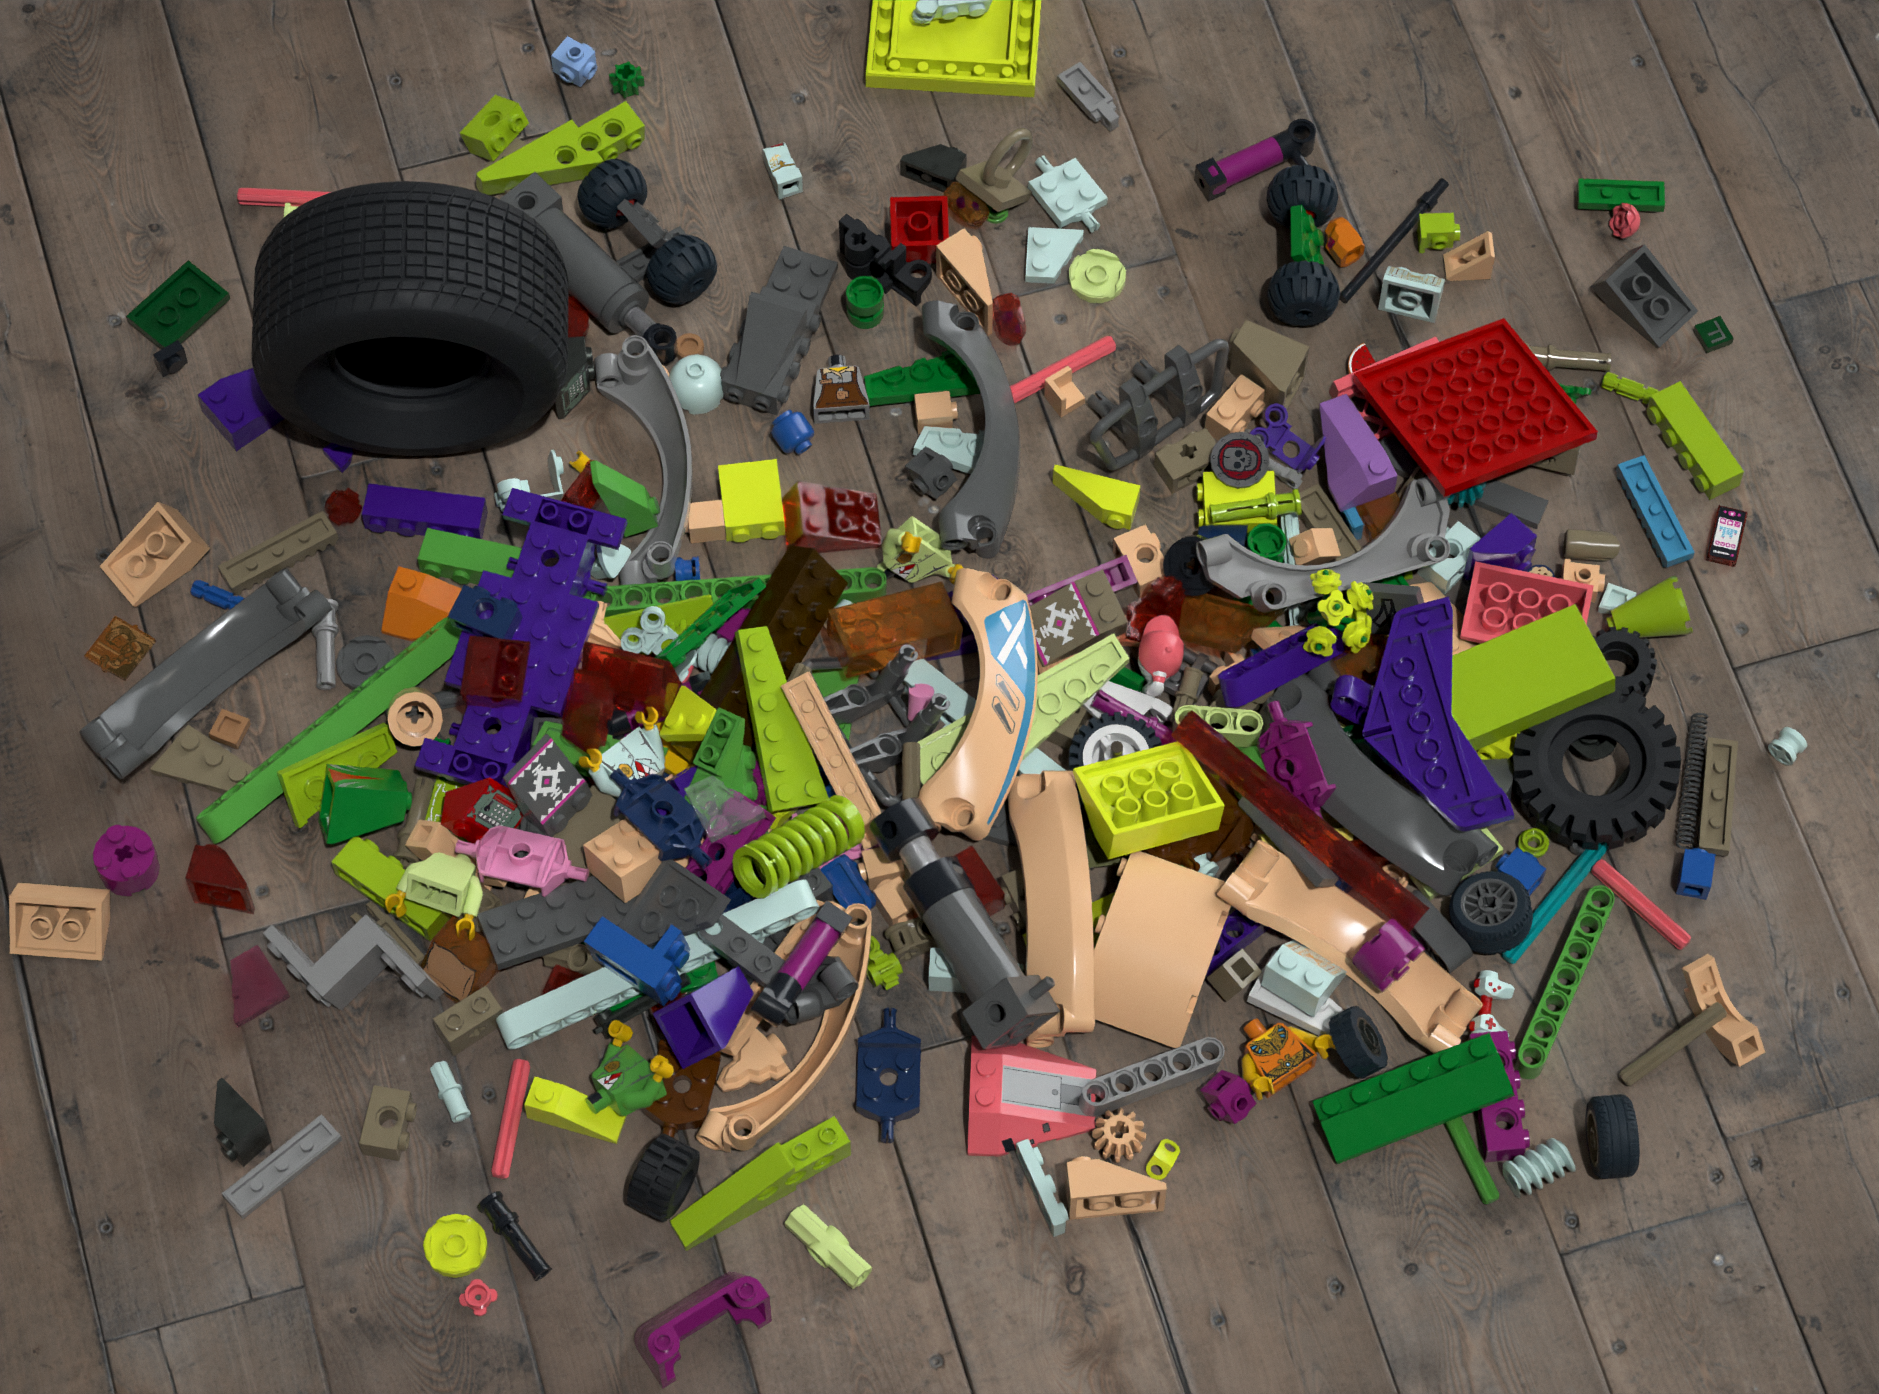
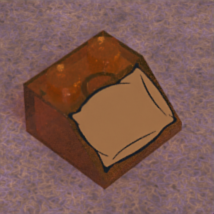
M453 915L433 938L420 967L444 991L443 995L457 1004L487 985L499 970L496 967L486 939L475 931L474 939L469 941L470 929L464 928L460 931L459 938L457 937L456 923L460 919Z

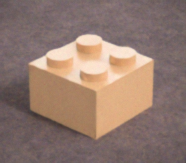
M627 818L583 845L589 872L624 903L642 892L662 862L658 859L660 850Z

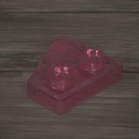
M258 945L231 960L232 997L234 1000L233 1016L237 1028L290 998L288 991Z

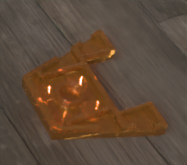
M1188 565L1187 568H1192L1193 573H1195L1194 567ZM1267 591L1265 595L1266 600L1269 604L1273 605L1274 596L1270 591ZM1206 593L1199 596L1184 594L1179 637L1182 641L1236 654L1252 640L1251 636L1254 629L1268 627L1291 606L1263 613L1258 611L1254 605Z

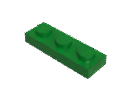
M1578 178V209L1613 210L1614 207L1621 205V203H1629L1637 211L1664 212L1665 186L1663 181Z

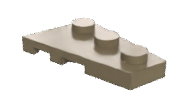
M187 725L151 767L150 771L155 776L162 777L164 775L177 779V782L197 784L207 787V790L224 794L255 768L190 725Z

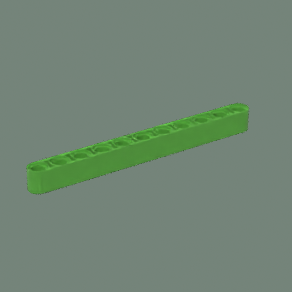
M868 567L836 570L848 582L847 586L850 587L848 590L843 591L836 605L842 599L850 601L855 606L878 604L885 599L887 578L881 569ZM772 574L607 586L604 596L587 591L583 598L610 603L611 605L606 608L604 616L608 617L645 609L650 606L663 605L664 603L658 602L663 598L670 599L671 601L668 603L689 599L692 596L699 597L709 594L712 596L714 603L719 599L718 596L724 594L731 587L758 577L766 586ZM872 583L880 585L874 589L867 587V585ZM759 596L753 597L742 608L752 609ZM634 600L641 602L640 604L635 606L628 604L629 602Z
M448 617L436 623L199 813L196 821L212 842L217 844L226 839L283 793L277 771L353 737L388 709L389 703L395 694L405 688L415 687L454 655L462 630L453 627Z

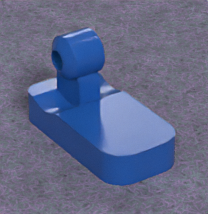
M843 854L821 868L823 874L833 885V894L842 907L847 909L848 906L855 903L864 904L869 910L875 907V896L860 875L857 863L847 855Z

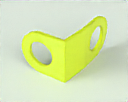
M1169 1139L1161 1140L1146 1166L1147 1174L1156 1180L1164 1179L1180 1153L1179 1146ZM1165 1144L1172 1145L1175 1148V1152L1167 1150ZM1158 1165L1162 1168L1163 1173L1155 1175L1151 1171V1167Z

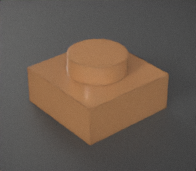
M222 709L209 732L210 739L238 749L251 725L250 719Z

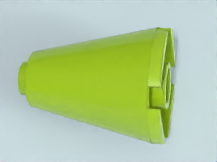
M1676 575L1667 578L1610 610L1611 617L1606 618L1608 627H1616V631H1621L1622 627L1628 628L1629 633L1633 634L1634 631L1640 633L1639 638L1688 635L1693 633L1692 627L1686 628L1685 622L1691 620L1681 588L1675 589L1673 582L1678 581Z

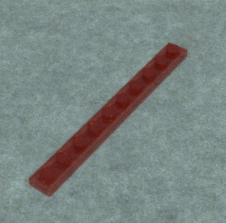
M1193 710L1187 713L1171 736L1388 918L1395 919L1409 933L1430 909Z

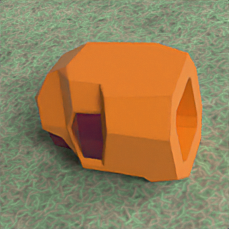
M1343 217L1329 221L1325 229L1327 251L1340 267H1347L1358 261L1364 254L1365 245L1358 232Z

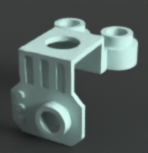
M553 449L548 457V468L555 492L542 494L541 496L561 501L564 494L560 480V474L564 473L561 457H556ZM513 478L499 482L497 484L498 491L494 494L496 506L500 507L501 512H504L512 488L530 492L528 480L520 481V479Z
M650 606L644 609L641 614L640 623L643 629L640 630L634 627L626 629L621 636V647L628 654H638L643 651L649 655L652 651L658 655L662 651L661 644L667 639L674 640L678 634L665 625L664 612L658 607ZM656 614L659 619L651 621L648 619V615ZM630 635H636L639 638V640L637 642H631L629 641L628 637ZM691 649L685 654L687 658L680 665L673 669L671 668V674L667 678L666 687L669 688L675 683L679 685L684 681L689 673L688 669L696 660L697 652Z

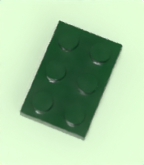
M188 260L126 317L128 323L159 348L163 349L177 340L180 343L184 342L230 300L229 292Z

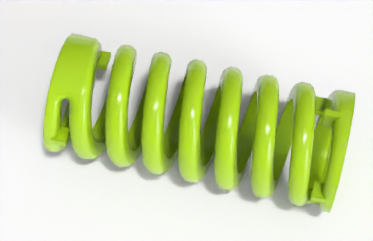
M833 795L815 807L808 809L804 814H799L780 827H776L769 833L760 836L757 840H753L737 849L732 861L737 880L751 896L758 899L766 898L778 891L779 888L785 887L788 882H794L799 879L800 875L808 874L811 869L820 867L823 862H828L834 856H839L860 844L865 834L862 816L856 806L846 797ZM832 812L837 814L845 822L849 831V838L847 837V832L843 824L841 823L839 818L836 817ZM752 857L755 868L766 885L762 884L756 877L752 867Z

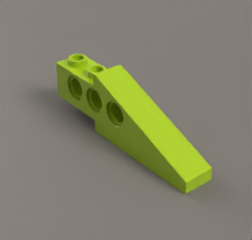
M627 101L580 127L573 120H570L477 172V189L479 192L487 195L505 193L504 190L513 189L534 172L548 185L583 180L600 163L616 159L619 154L626 150H632L640 146L645 140V125ZM615 134V135H618V136H617V137H610L609 135ZM586 148H593L594 150H592V151H587V150H585V149H586ZM563 161H568V162H571V163H569V164H562L561 162H563Z
M833 1116L783 1145L779 1142L774 1144L670 1220V1226L685 1251H688L797 1190L796 1185L850 1156L851 1141L836 1117Z

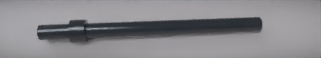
M1440 178L1429 192H1424L1417 200L1418 205L1340 293L1339 300L1341 302L1348 303L1418 222L1419 214L1430 212L1437 205V199L1449 186L1445 179Z

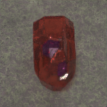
M1013 293L999 295L992 299V322L996 335L1006 345H1019L1026 334L1025 318L1019 297Z

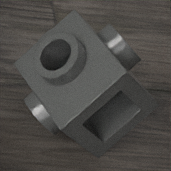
M926 446L905 465L914 479L911 482L913 487L920 494L924 495L927 493L935 499L944 494L958 480L951 470L953 465L949 459Z

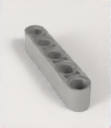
M1206 1037L1092 1079L1083 1086L1078 1102L1079 1108L1087 1116H1099L1105 1114L1107 1110L1113 1111L1212 1074L1220 1066L1225 1052L1224 1046L1220 1040L1214 1037ZM1204 1051L1211 1052L1215 1059L1208 1060L1201 1053ZM1182 1062L1187 1067V1070H1178L1174 1067L1173 1063ZM1148 1072L1154 1073L1159 1080L1150 1081L1144 1074ZM1124 1083L1128 1085L1130 1091H1120L1116 1084ZM1097 1094L1102 1101L1092 1102L1088 1099L1087 1095Z

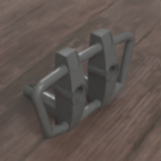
M1215 339L1191 354L1180 345H1177L1164 355L1165 370L1161 373L1153 368L1147 360L1141 359L1140 363L1143 367L1137 362L1132 369V373L1145 384L1142 385L1132 377L1119 386V405H1114L1101 391L1095 392L1099 398L1095 397L1094 394L1089 397L1087 401L1088 406L1103 417L1093 427L1090 441L1108 469L1118 470L1136 459L1139 461L1150 453L1154 446L1181 427L1185 428L1195 421L1199 414L1219 397L1222 391L1229 354V344L1226 340ZM1217 352L1210 389L1202 396L1203 386L1200 383L1194 365ZM1152 393L1170 408L1173 418L1158 430V419L1148 397ZM1110 427L1125 440L1128 449L1126 453L1116 458L1102 438L1104 432Z
M911 645L901 646L894 659L889 661L883 670L872 659L864 655L820 657L805 660L802 664L808 666L811 671L862 667L873 678V680L859 684H850L838 692L823 697L873 794L887 807L903 801V791L897 796H892L872 772H883L889 767L902 762L903 744L906 742H918L933 734L932 732L939 724L941 716L950 706L949 700L944 703L947 697L937 693L932 696L927 706L919 711L912 722L908 719V708L900 697L905 690L901 683L907 676L910 666L916 661L918 652L913 653L915 648ZM890 703L906 728L889 733H881L876 738L852 747L838 724L853 723L858 718Z

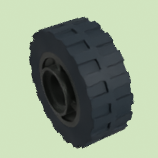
M1352 1006L1330 1018L1329 1030L1333 1044L1343 1063L1349 1068L1351 1073H1354L1358 1078L1364 1079L1388 1065V1055L1382 1036L1372 1019L1363 1009H1360L1359 1006Z

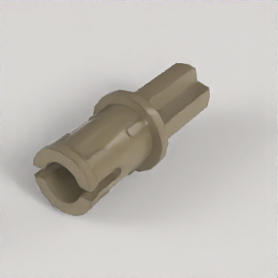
M1185 667L1179 691H1175L1174 694L1176 701L1170 717L1172 725L1175 713L1180 707L1197 703L1198 698L1196 694L1203 676L1201 670ZM1186 720L1180 723L1186 727L1188 721Z

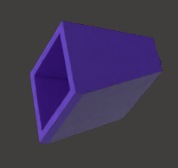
M737 966L652 1013L683 1069L727 1046L754 992L740 967Z

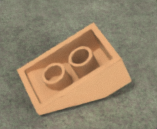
M964 228L936 245V276L967 312H972L978 317L980 325L987 336L992 334L993 301L982 253L983 247L979 239L974 235L971 236Z
M157 502L100 565V568L132 606L137 607L190 571L208 552L210 547L177 509Z
M1085 1156L1074 1158L1066 1164L1065 1188L1069 1220L1164 1211L1167 1191L1166 1183L1100 1159L1091 1160L1090 1157Z

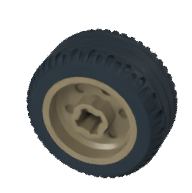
M1623 1094L1592 1097L1586 1106L1585 1128L1590 1164L1594 1174L1600 1179L1633 1176L1639 1167L1640 1147L1637 1119L1632 1101Z

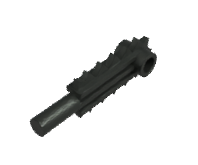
M686 973L680 975L682 980L680 984L681 989L691 984V980ZM644 994L614 1012L608 1008L594 1017L598 1026L593 1029V1032L595 1034L603 1032L606 1039H609L612 1036L608 1032V1027L613 1020L625 1023L655 1006L658 1002Z

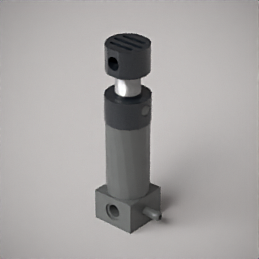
M914 797L898 802L877 816L870 824V830L889 861L902 859L909 872H911L912 876L904 883L903 890L921 921H924L971 1001L972 1005L962 1013L982 1048L991 1049L1018 1045L1060 1012L1049 993V990L1055 986L1054 980L1049 976H1046L1044 979H1041L1039 975L1024 976L978 898L973 884L957 857H939L931 843L939 831L920 798Z

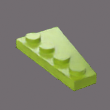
M383 722L277 771L296 827H303L308 823V818L317 811H320L326 764L378 768L397 753L388 724Z

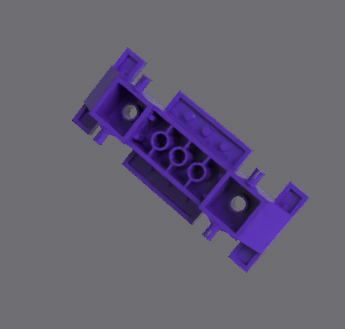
M515 488L511 489L503 512V518L530 527L519 559L510 557L507 563V569L514 570L513 576L510 578L483 570L478 586L491 593L490 596L500 600L502 597L514 601L518 605L517 608H519L523 618L507 650L465 631L461 632L444 681L448 686L472 692L461 725L453 722L450 727L449 734L455 735L457 738L454 746L424 738L415 764L417 770L442 776L447 780L465 785L490 777L508 788L503 777L530 751L533 722L535 718L539 717L540 711L562 717L599 609L597 601L583 597L587 591L604 596L608 586L607 583L591 580V570L595 561V545L619 550L628 523L625 518ZM549 558L559 559L555 566L547 567L544 565ZM485 610L480 614L479 618L488 619L493 615L494 611ZM491 725H501V729L498 733H487V729Z

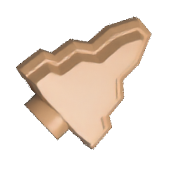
M755 1029L737 1055L733 1056V1061L723 1068L716 1082L717 1086L724 1093L740 1090L750 1082L761 1085L770 1079L779 1081L791 1073L782 1058L787 1054L785 1046L774 1033L765 1037L758 1029Z

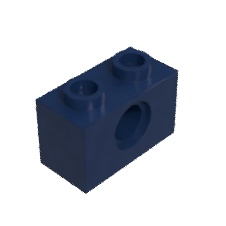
M463 585L448 615L451 625L507 650L523 618L519 608H517L518 605L505 597H502L500 600L490 596L491 593L480 586L475 585L471 588ZM485 610L494 611L493 615L488 619L479 618L480 614Z

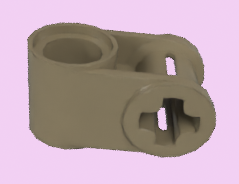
M920 917L894 924L887 928L884 933L886 939L891 941L895 955L900 963L930 952V948H939L933 936L924 933L928 928L924 921H921Z

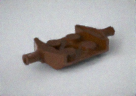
M1205 769L1203 772L1225 805L1219 830L1203 834L1210 841V853L1214 856L1210 861L1215 863L1221 862L1236 854L1245 858L1251 850L1249 839L1255 822L1238 806L1239 801Z
M667 1039L659 1041L658 1055L668 1059V1063L673 1066L674 1072L671 1077L662 1079L667 1095L654 1101L650 1107L643 1108V1112L652 1121L662 1126V1134L674 1138L675 1133H678L679 1130L696 1129L702 1126L708 1113L721 1062V1053L718 1051L683 1069ZM680 1080H686L691 1084V1088L685 1093H679L674 1089V1085Z

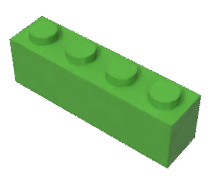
M427 528L417 559L420 572L435 578L444 577L452 579L459 584L472 583L478 585L483 570L512 578L514 570H508L507 563L510 557L519 559L522 548Z

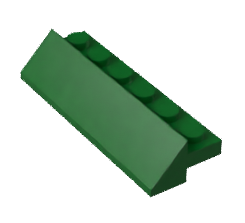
M1487 1033L1313 1101L1336 1163L1340 1164L1515 1095L1491 1035Z

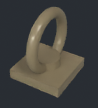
M1026 128L1012 131L996 146L987 161L960 169L955 179L997 212L1027 202L1032 191L1013 176L1029 155L1033 143L1032 133ZM1021 140L1020 147L1011 162L1005 168L998 166L1006 152Z

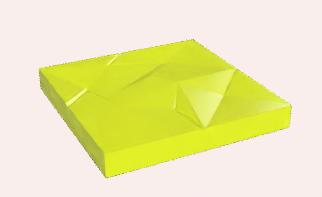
M919 0L872 1L866 65V87L1018 97L1035 96L1042 0H992L988 12L975 17L969 14L959 15L949 20L943 19V17L933 18L927 24L915 23L912 18V12Z

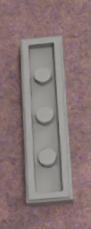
M321 1114L222 1193L223 1198L242 1219L246 1218L341 1142V1135Z

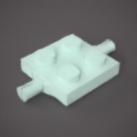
M1044 155L1041 158H1037L1035 164L1043 174L1029 181L1028 189L1032 191L1033 196L1058 227L1062 228L1072 222L1083 221L1091 233L1094 230L1097 231L1100 223L1092 216V213L1107 205L1108 197L1082 165L1074 158L1060 166L1053 167Z

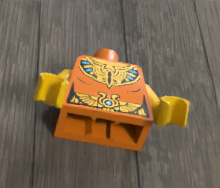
M1258 1018L1253 1019L1243 1029L1251 1041L1245 1045L1244 1056L1241 1060L1242 1077L1255 1092L1257 1100L1263 1099L1262 1092L1268 1099L1314 1068L1317 1058L1315 1052H1319L1322 1059L1328 1058L1329 1055L1326 1049L1333 1048L1336 1050L1332 1036L1328 1034L1316 1036L1292 1026L1287 1027L1281 1022L1267 1030Z

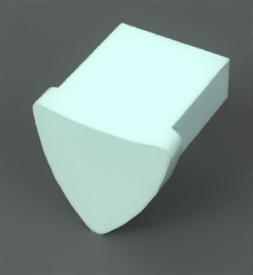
M620 544L619 550L597 545L598 558L593 564L591 575L596 579L615 578L629 558L631 550Z

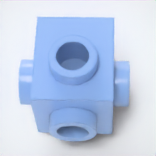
M568 36L551 55L553 72L558 74L567 83L572 82L581 87L597 71L595 51L589 45L579 43Z

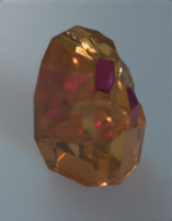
M952 182L944 191L943 196L948 197V208L967 225L978 227L983 225L989 218V209L986 202L960 182Z

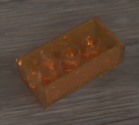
M941 581L829 609L826 631L846 678L884 669L886 664L894 659L901 646L906 644L915 648L913 653L918 652L916 660L959 650L963 627Z

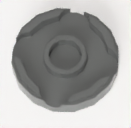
M370 635L355 637L350 640L349 644L345 647L343 646L338 653L336 659L338 676L343 684L353 691L393 659L395 652L380 637Z

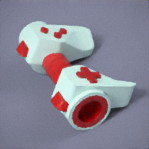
M1481 971L1478 979L1474 981L1475 993L1480 995V1001L1483 1006L1479 1010L1478 1016L1469 1022L1471 1034L1506 1031L1491 1015L1492 1000H1508L1512 998L1515 988L1511 984L1500 981L1498 973L1494 971Z

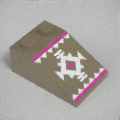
M1103 569L1070 583L1030 606L1036 637L1037 656L1043 667L1077 654L1113 633L1116 637L1126 632L1128 625L1125 614Z

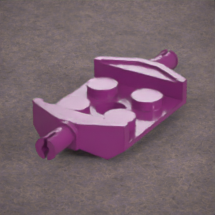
M1279 700L1267 704V707L1274 722L1269 724L1270 728L1258 739L1257 747L1280 809L1283 812L1303 813V816L1309 815L1314 833L1322 831L1327 827L1320 813V807L1325 804L1335 791L1336 785L1327 784L1307 730L1313 726L1312 722L1287 720V718H1284ZM1288 760L1294 764L1295 770L1293 775H1290L1286 769Z

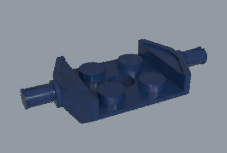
M620 768L611 773L610 778L622 788V793L618 798L613 814L617 817L622 813L660 850L658 856L660 861L689 856L702 866L703 869L712 863L713 859L700 848L709 822L662 776L650 774L640 779L633 778L630 780ZM655 809H667L670 815H660Z
M885 1008L883 1010L884 1026L858 1038L856 1111L865 1118L880 1122V1141L886 1143V1134H888V1143L894 1142V1125H896V1122L910 1119L920 1112L921 1039L896 1027L897 1009L891 1008V1017H889V1008ZM885 1073H893L897 1076L898 1080L895 1084L888 1086L884 1085L880 1078Z

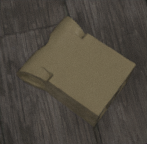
M596 784L590 788L593 796L590 798L587 806L577 811L568 821L567 826L553 836L554 838L564 840L568 860L571 861L572 866L587 869L583 845L626 818L622 813L617 817L613 814L617 801L611 795L601 792ZM572 878L567 879L570 883L579 881Z

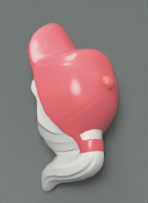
M1166 615L1157 616L1147 623L1139 645L1138 665L1148 682L1142 688V693L1152 697H1158L1162 694L1165 681L1180 670L1184 656V643L1180 638L1178 627Z

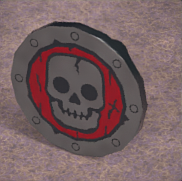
M1245 432L1230 433L1220 438L1214 445L1210 456L1211 469L1216 478L1226 486L1236 489L1249 488L1259 483L1266 475L1269 466L1268 450L1264 443L1252 434Z

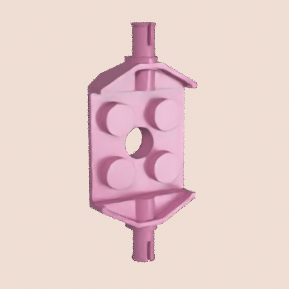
M501 825L490 828L481 840H477L475 844L458 840L455 847L456 853L471 855L473 858H476L480 882L483 883L484 876L537 887L541 888L542 896L544 897L562 884L565 879L572 878L586 882L589 876V869L572 866L571 861L568 860L566 845L563 839ZM519 851H527L529 853L523 858L514 856Z

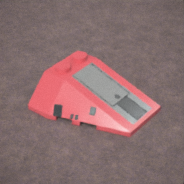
M972 1036L968 1155L999 1157L1016 1150V1143L1025 1139H1029L1031 1146L1036 1147L1042 1142L1053 1139L1058 1141L1093 1131L1095 1129V1117L1082 1113L1078 1102L1083 1086L1088 1081L1096 1078V1069L1022 1043L1010 1047L983 1049L977 1037ZM1088 1094L1087 1097L1090 1101L1095 1102L1096 1094Z

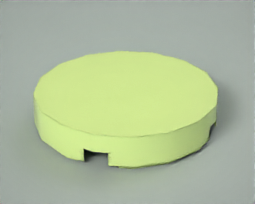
M1100 249L1086 251V254L1078 255L1074 258L1069 267V284L1072 291L1080 299L1087 302L1104 303L1111 301L1122 292L1125 286L1126 269L1119 261V258L1109 251Z

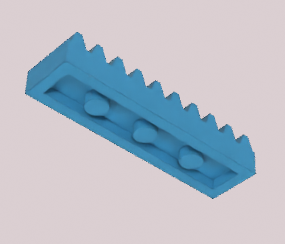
M1645 455L1618 464L1616 468L1617 479L1621 480L1622 489H1626L1627 499H1631L1632 509H1636V515L1638 519H1641L1642 528H1646L1647 538H1651L1652 548H1656V554L1658 558H1661L1662 567L1667 568L1693 559L1695 552Z

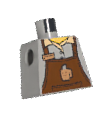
M843 355L830 356L828 358L829 367L817 370L813 404L814 424L870 420L869 400L859 367L856 365L846 366V358Z

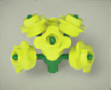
M1323 569L1311 574L1310 579L1313 580L1312 586H1314V591L1323 594V600L1318 602L1315 612L1308 613V622L1310 624H1318L1319 626L1307 631L1308 640L1304 642V650L1315 654H1322L1323 656H1331L1333 654L1332 644L1337 639L1332 631L1327 628L1332 626L1343 632L1342 641L1346 646H1351V651L1358 653L1361 648L1366 646L1370 639L1372 618L1367 615L1366 608L1369 610L1373 609L1372 600L1374 598L1372 591L1366 584L1362 582L1357 584L1356 581L1351 582V588L1347 589L1348 600L1345 601L1342 592L1338 590V586L1342 585V581L1339 580V573Z

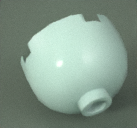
M688 355L680 359L671 368L669 378L681 407L688 410L691 414L707 413L717 408L720 400L723 398L720 376L722 369L716 361L704 355Z

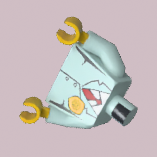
M646 708L648 711L647 720H645L643 712H636L635 719L638 723L644 724L643 729L640 727L636 728L603 754L598 749H587L590 760L586 756L579 758V764L582 767L590 768L589 774L601 792L619 798L622 788L610 778L611 773L617 770V768H620L630 780L633 778L640 779L650 774L662 776L665 769V756L658 727L654 725L658 720V712L655 708Z

